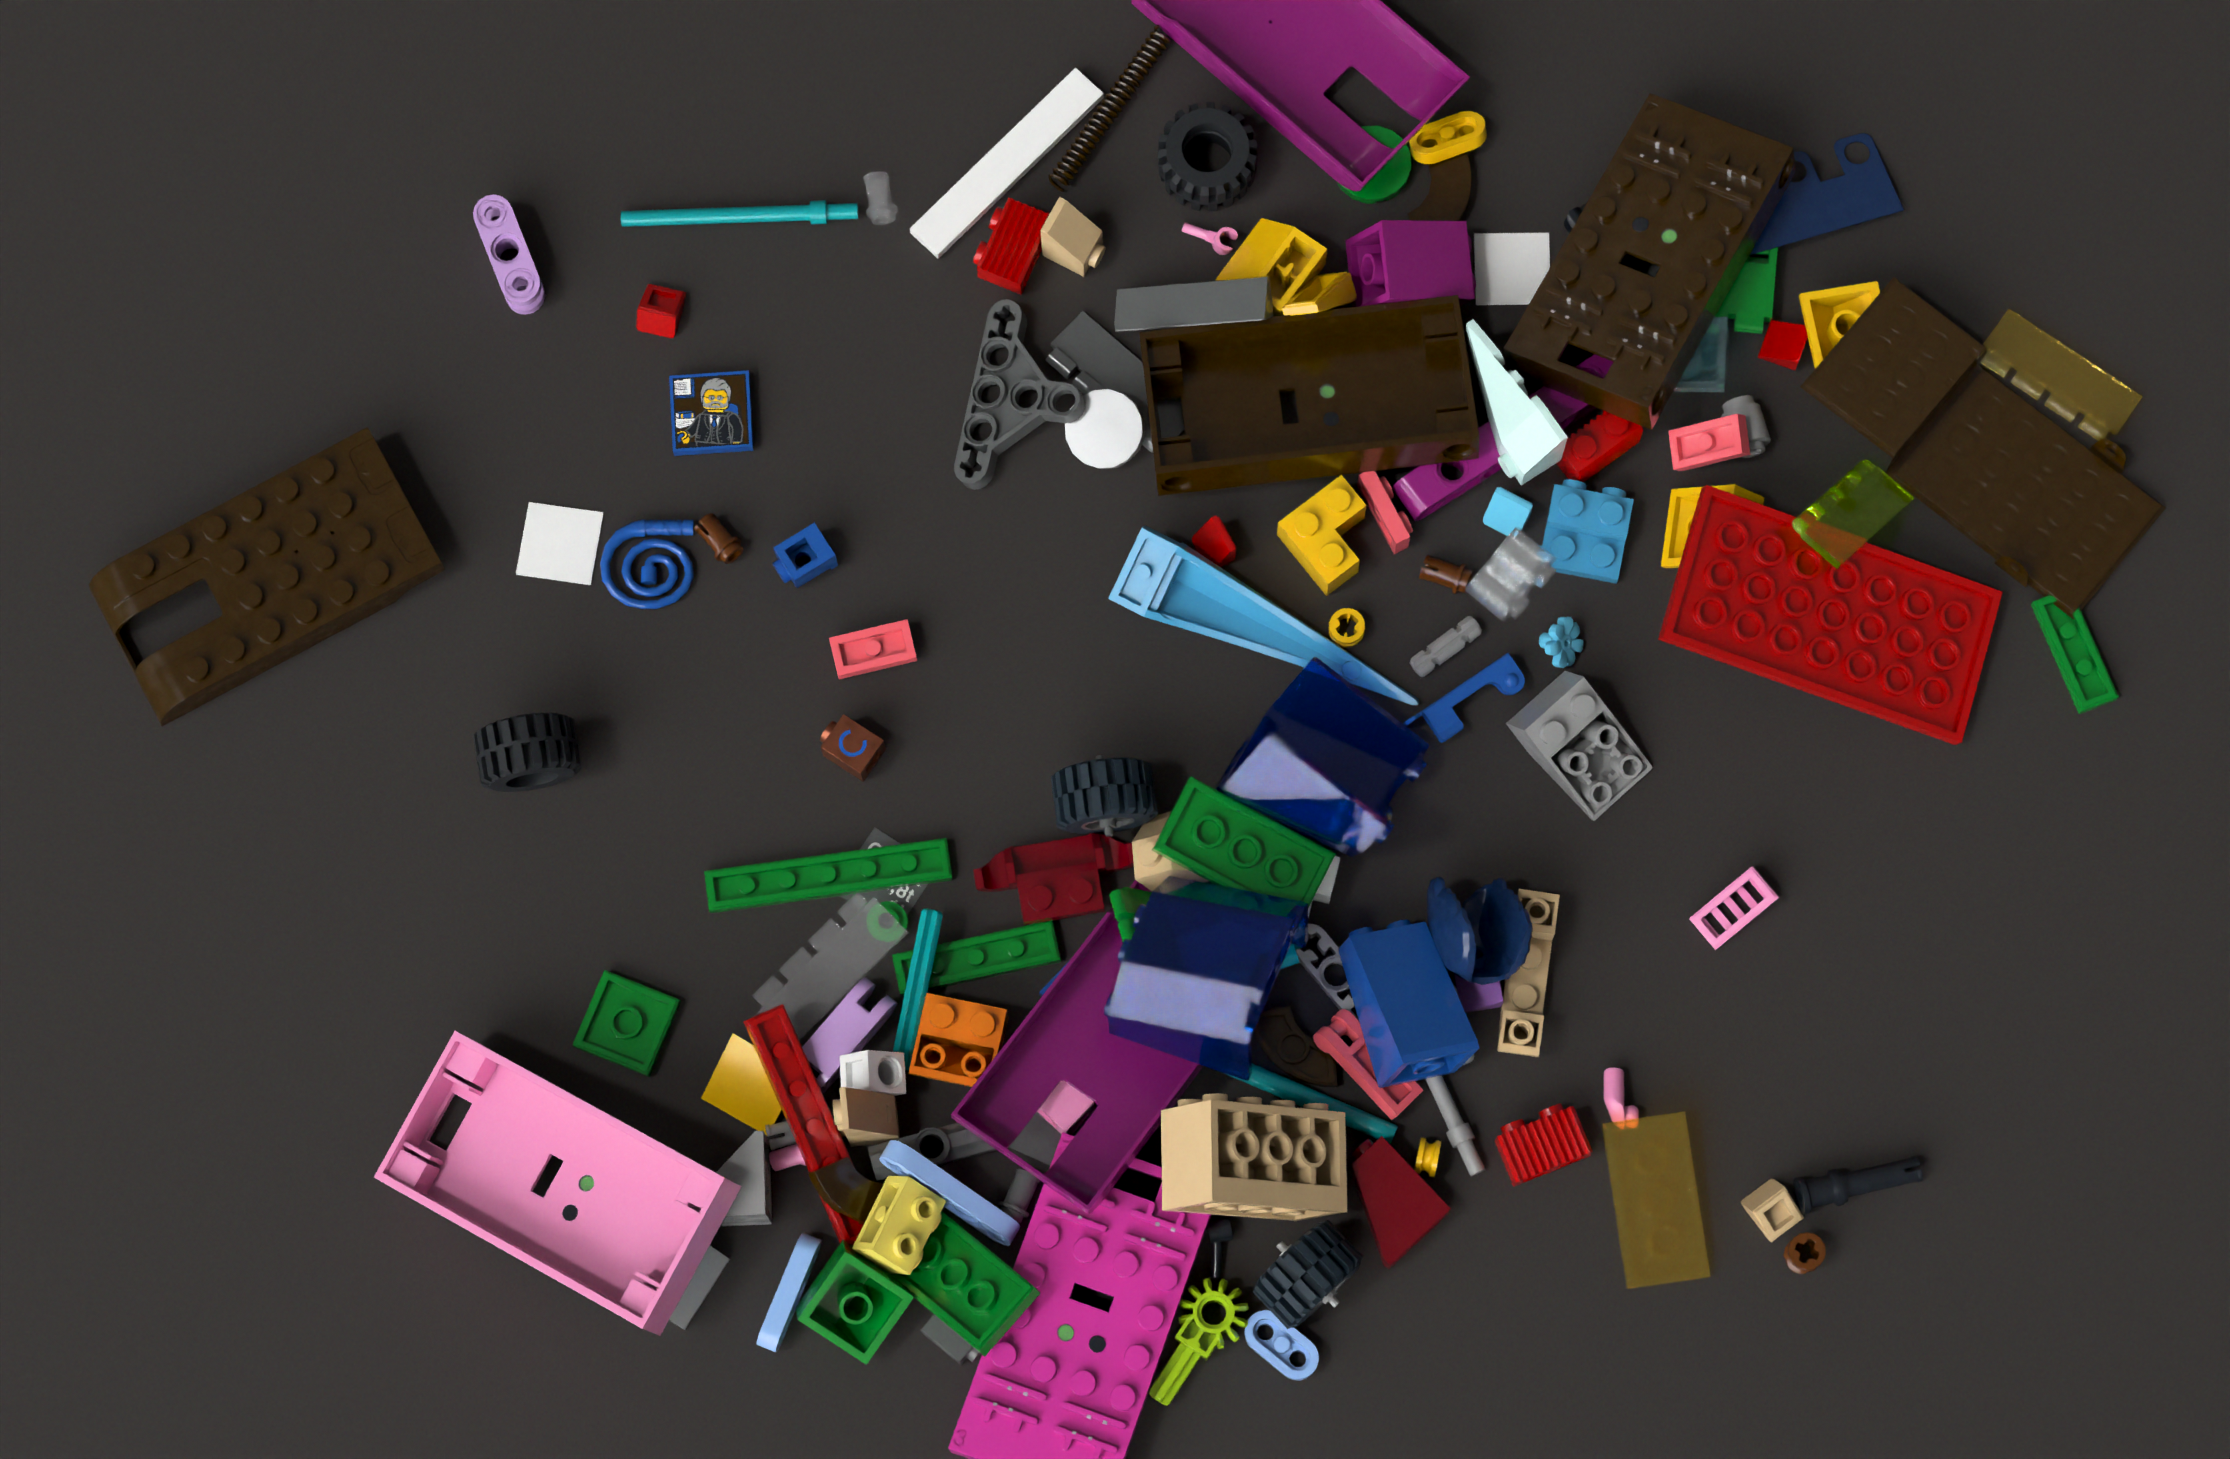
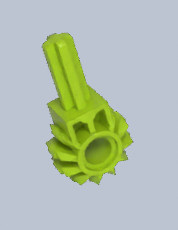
M1209 1278L1203 1280L1206 1293L1201 1294L1193 1285L1188 1288L1190 1295L1196 1300L1195 1303L1184 1299L1180 1301V1307L1193 1311V1314L1179 1317V1323L1182 1327L1175 1336V1340L1179 1342V1345L1149 1390V1395L1159 1403L1166 1406L1170 1405L1200 1357L1208 1360L1216 1346L1217 1349L1224 1348L1222 1334L1226 1333L1233 1342L1239 1340L1237 1332L1231 1328L1232 1325L1240 1328L1247 1327L1248 1321L1244 1318L1236 1317L1235 1314L1248 1311V1303L1233 1305L1232 1302L1240 1297L1242 1291L1236 1288L1226 1296L1224 1293L1227 1288V1280L1221 1279L1218 1291H1212V1282ZM1218 1303L1225 1309L1226 1317L1220 1324L1210 1325L1202 1318V1310L1207 1304Z

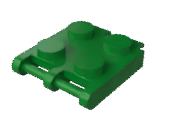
M1778 247L1756 253L1768 255L1767 259L1748 257L1708 329L1726 330L1728 318L1734 319V331L1762 334L1764 322H1771Z

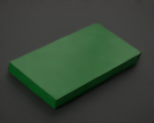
M1189 777L1152 848V851L1296 928L1300 926L1336 855L1193 777Z
M942 1211L941 1221L937 1228L930 1233L923 1248V1257L919 1265L912 1270L910 1275L890 1273L914 1295L918 1302L984 1357L1040 1294L1031 1283Z

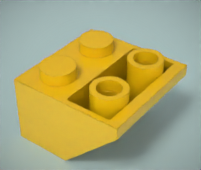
M1261 218L1215 281L1269 276L1274 316L1284 315L1282 307L1312 278L1318 275L1326 265L1327 248L1294 226Z

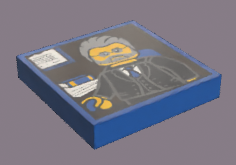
M749 370L669 376L674 456L754 451Z

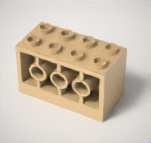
M1218 1093L1202 1095L1203 1100L1181 1099L1178 1100V1107L1161 1110L1162 1211L1300 1221L1347 1212L1345 1112L1328 1111V1104L1324 1103L1304 1104L1303 1108H1295V1101L1275 1100L1270 1101V1105H1264L1260 1097H1240L1236 1099V1102L1228 1101L1227 1094Z

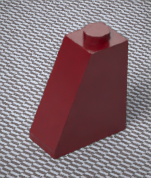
M1381 1136L1375 1143L1368 1138L1352 1153L1351 1156L1355 1161L1352 1163L1350 1171L1382 1263L1389 1270L1449 1214L1451 1208Z

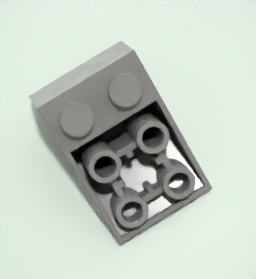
M1568 671L1560 674L1506 723L1532 758L1593 821L1653 768L1585 677Z

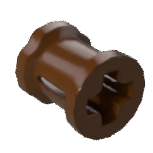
M1809 1232L1800 1233L1786 1245L1783 1257L1791 1271L1797 1274H1805L1814 1271L1821 1265L1825 1259L1826 1249L1825 1244L1817 1235ZM1804 1244L1810 1247L1809 1254L1814 1257V1259L1809 1258L1805 1263L1799 1260L1800 1253L1795 1250V1248L1800 1249Z

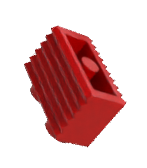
M1008 198L1004 208L998 206L989 224V229H992L993 233L988 243L981 241L973 259V263L978 265V278L1022 295L1042 252L1040 230L1049 213L1037 210L1035 207H1030L1020 201H1015L1013 198Z
M1603 410L1602 415L1596 416V420L1591 419L1589 424H1584L1583 429L1578 428L1576 434L1571 433L1570 438H1567L1562 459L1556 464L1568 479L1584 483L1638 444L1644 430L1642 426Z
M1559 1103L1540 1111L1539 1116L1541 1119L1525 1124L1523 1119H1519L1500 1128L1502 1134L1496 1137L1495 1144L1514 1187L1591 1156L1592 1148L1574 1106L1563 1109L1562 1104Z

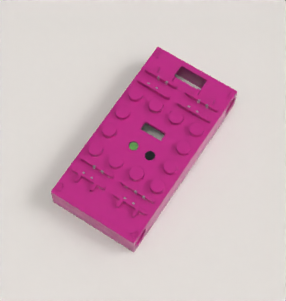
M1062 1132L1050 1168L1075 1136ZM1135 1158L1128 1167V1169L1162 1180V1167ZM1044 1183L1013 1270L1031 1283L1040 1294L985 1357L981 1356L950 1441L949 1451L968 1459H1125L1212 1214L1162 1211V1183L1155 1202L1112 1188L1100 1205L1092 1213L1087 1214ZM1076 1283L1114 1297L1109 1312L1070 1299L1074 1284Z

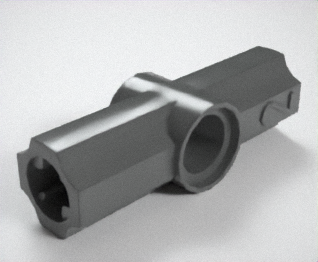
M959 1123L939 1128H925L917 1134L895 1139L911 1147L921 1155V1147L925 1141L929 1139L940 1140L944 1144L941 1155L936 1158H927L940 1168L951 1162L996 1150ZM889 1141L868 1147L877 1182L886 1181L888 1176H899L883 1165L879 1159Z

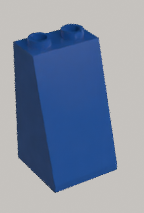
M1400 920L1389 924L1386 927L1387 929L1373 931L1372 927H1363L1350 932L1349 937L1340 946L1338 951L1378 1087L1383 1088L1455 1073L1480 1047L1426 922L1411 924L1410 920Z

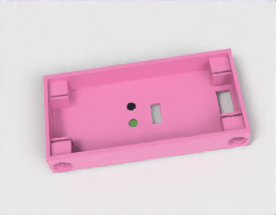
M454 1031L374 1176L379 1181L638 1327L661 1336L742 1187L457 1031ZM456 1094L472 1103L449 1147L447 1150H444L429 1140ZM552 1155L563 1160V1163L543 1198L532 1191Z

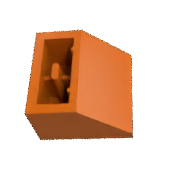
M926 993L909 1074L972 1087L1002 1049L1009 1019L1007 1009Z

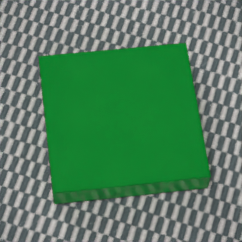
M604 970L572 1046L650 1077L681 1001Z

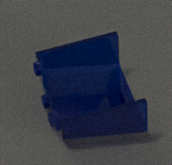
M1313 657L1269 707L1254 732L1236 751L1214 789L1293 831L1352 857L1363 853L1375 841L1381 844L1392 831L1395 824L1390 821L1393 816V808L1389 806V803L1396 790L1406 779L1414 782L1424 770L1427 763L1422 759L1430 745L1317 657Z
M1168 876L1152 891L1147 905L1140 904L1133 922V927L1136 930L1132 939H1125L1121 945L1118 955V962L1121 965L1114 992H1111L1104 1009V1016L1108 1017L1109 1033L1248 1081L1252 1074L1251 1040L1253 1032L1291 944L1305 947L1307 944L1308 903Z

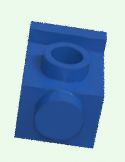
M815 522L773 547L778 560L772 563L776 572L784 583L792 580L796 588H799L830 568L832 570L838 566L835 553ZM802 556H807L811 559L809 563L802 567L796 565L797 559Z

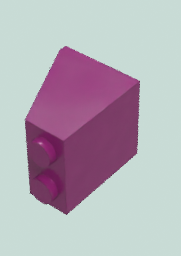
M1381 220L1345 240L1348 270L1357 294V299L1352 302V307L1458 295L1461 306L1475 299L1476 279L1472 273L1470 260L1472 242L1467 233L1466 221Z

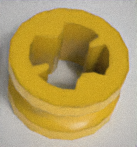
M1342 608L1331 616L1329 636L1335 644L1348 648L1357 645L1362 640L1365 632V621L1357 610ZM1347 619V623H1349L1350 620H1353L1356 623L1353 631L1355 635L1347 637L1345 632L1344 636H1341L1338 633L1340 628L1339 621Z
M1420 1138L1414 1168L1418 1174L1421 1171H1426L1429 1177L1435 1176L1441 1141L1436 1140L1431 1144L1426 1141V1138Z

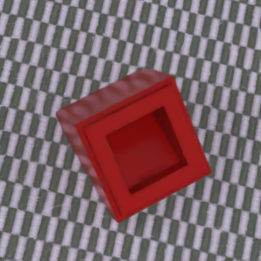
M648 284L637 308V330L674 338L686 299V292Z
M1771 320L1757 358L1795 371L1808 338L1805 325Z
M1215 515L1194 534L1192 543L1198 553L1219 567H1222L1235 560L1236 545L1220 517Z

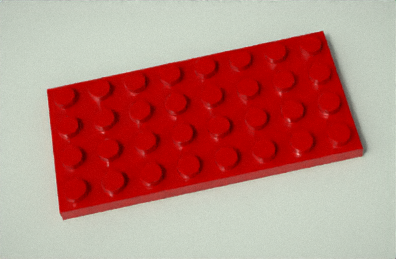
M1706 485L1700 491L1658 640L1953 745H1958L1962 743L2003 591Z

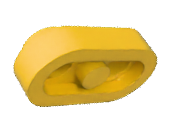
M1463 111L1426 124L1409 141L1411 155L1419 163L1435 164L1480 147L1487 138L1485 120L1476 112Z

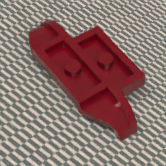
M1089 833L1083 836L1024 846H1010L996 854L982 867L973 869L976 889L983 892L1018 889L1024 925L1105 912L1099 875L1118 872L1134 866L1132 843L1117 841L1101 834Z

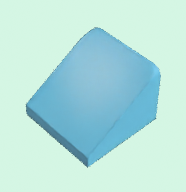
M1497 487L1484 514L1483 523L1512 539H1517L1531 515L1533 505L1504 488Z

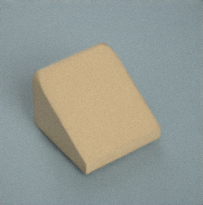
M1775 1179L1768 1180L1741 1201L1746 1212L1770 1242H1773L1804 1218L1785 1186Z

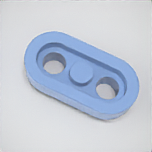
M1269 1310L1258 1311L1248 1319V1325L1244 1331L1247 1344L1284 1376L1291 1380H1304L1315 1372L1319 1362L1317 1348L1294 1327L1287 1329ZM1263 1325L1271 1327L1273 1330L1272 1338L1269 1340L1260 1339L1257 1335L1259 1327ZM1294 1352L1302 1353L1306 1359L1305 1364L1301 1367L1293 1366L1289 1360L1290 1355Z

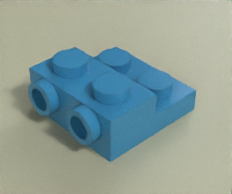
M1567 479L1563 480L1562 485L1554 484L1538 569L1617 584L1634 499L1626 498L1624 490L1614 487H1605L1602 489V493L1586 490L1587 485L1578 480Z

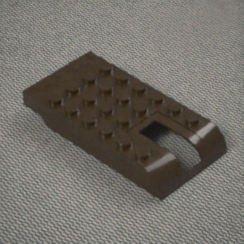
M366 427L116 559L102 568L92 578L89 587L161 726H164L395 603L405 592L445 571V568L369 428ZM201 580H206L223 612L222 616L149 655L136 667L119 634L123 625L151 606Z

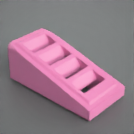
M1752 866L1689 919L1716 950L1780 897L1756 868ZM1750 881L1764 898L1759 904L1744 888L1743 885L1746 882ZM1735 891L1751 908L1747 914L1730 897ZM1722 902L1726 904L1738 919L1733 925L1717 907ZM1710 912L1726 930L1721 935L1705 919V916Z

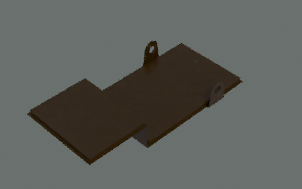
M1893 277L1800 387L1892 458L1885 473L1995 558L1996 561L1994 563L2024 587L2029 585L2044 597L2051 595L2056 598L2057 601L2053 604L2074 620L2073 613L2079 607L2081 611L2165 510V507L2121 474L2124 470L2126 455L2118 445L2102 438L2088 449L1981 367L1978 362L1986 347Z

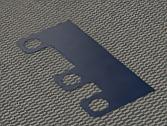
M1860 133L1837 140L1834 144V151L1845 175L1820 182L1808 154L1802 151L1794 152L1795 160L1803 163L1806 167V177L1800 182L1789 183L1750 255L1903 211L1904 209L1872 137L1868 134ZM1852 142L1863 143L1869 149V159L1862 164L1851 163L1844 154L1846 146Z

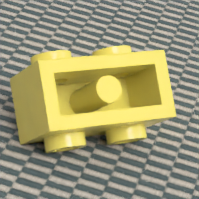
M888 1176L852 1250L888 1273L910 1275L912 1270L922 1260L923 1248L930 1233L937 1228L941 1221V1211L946 1200L909 1176Z

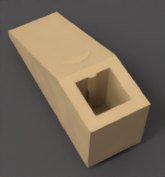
M848 1087L839 1088L840 1099L833 1100L834 1121L841 1137L846 1136L851 1147L881 1144L900 1138L897 1101L894 1095Z

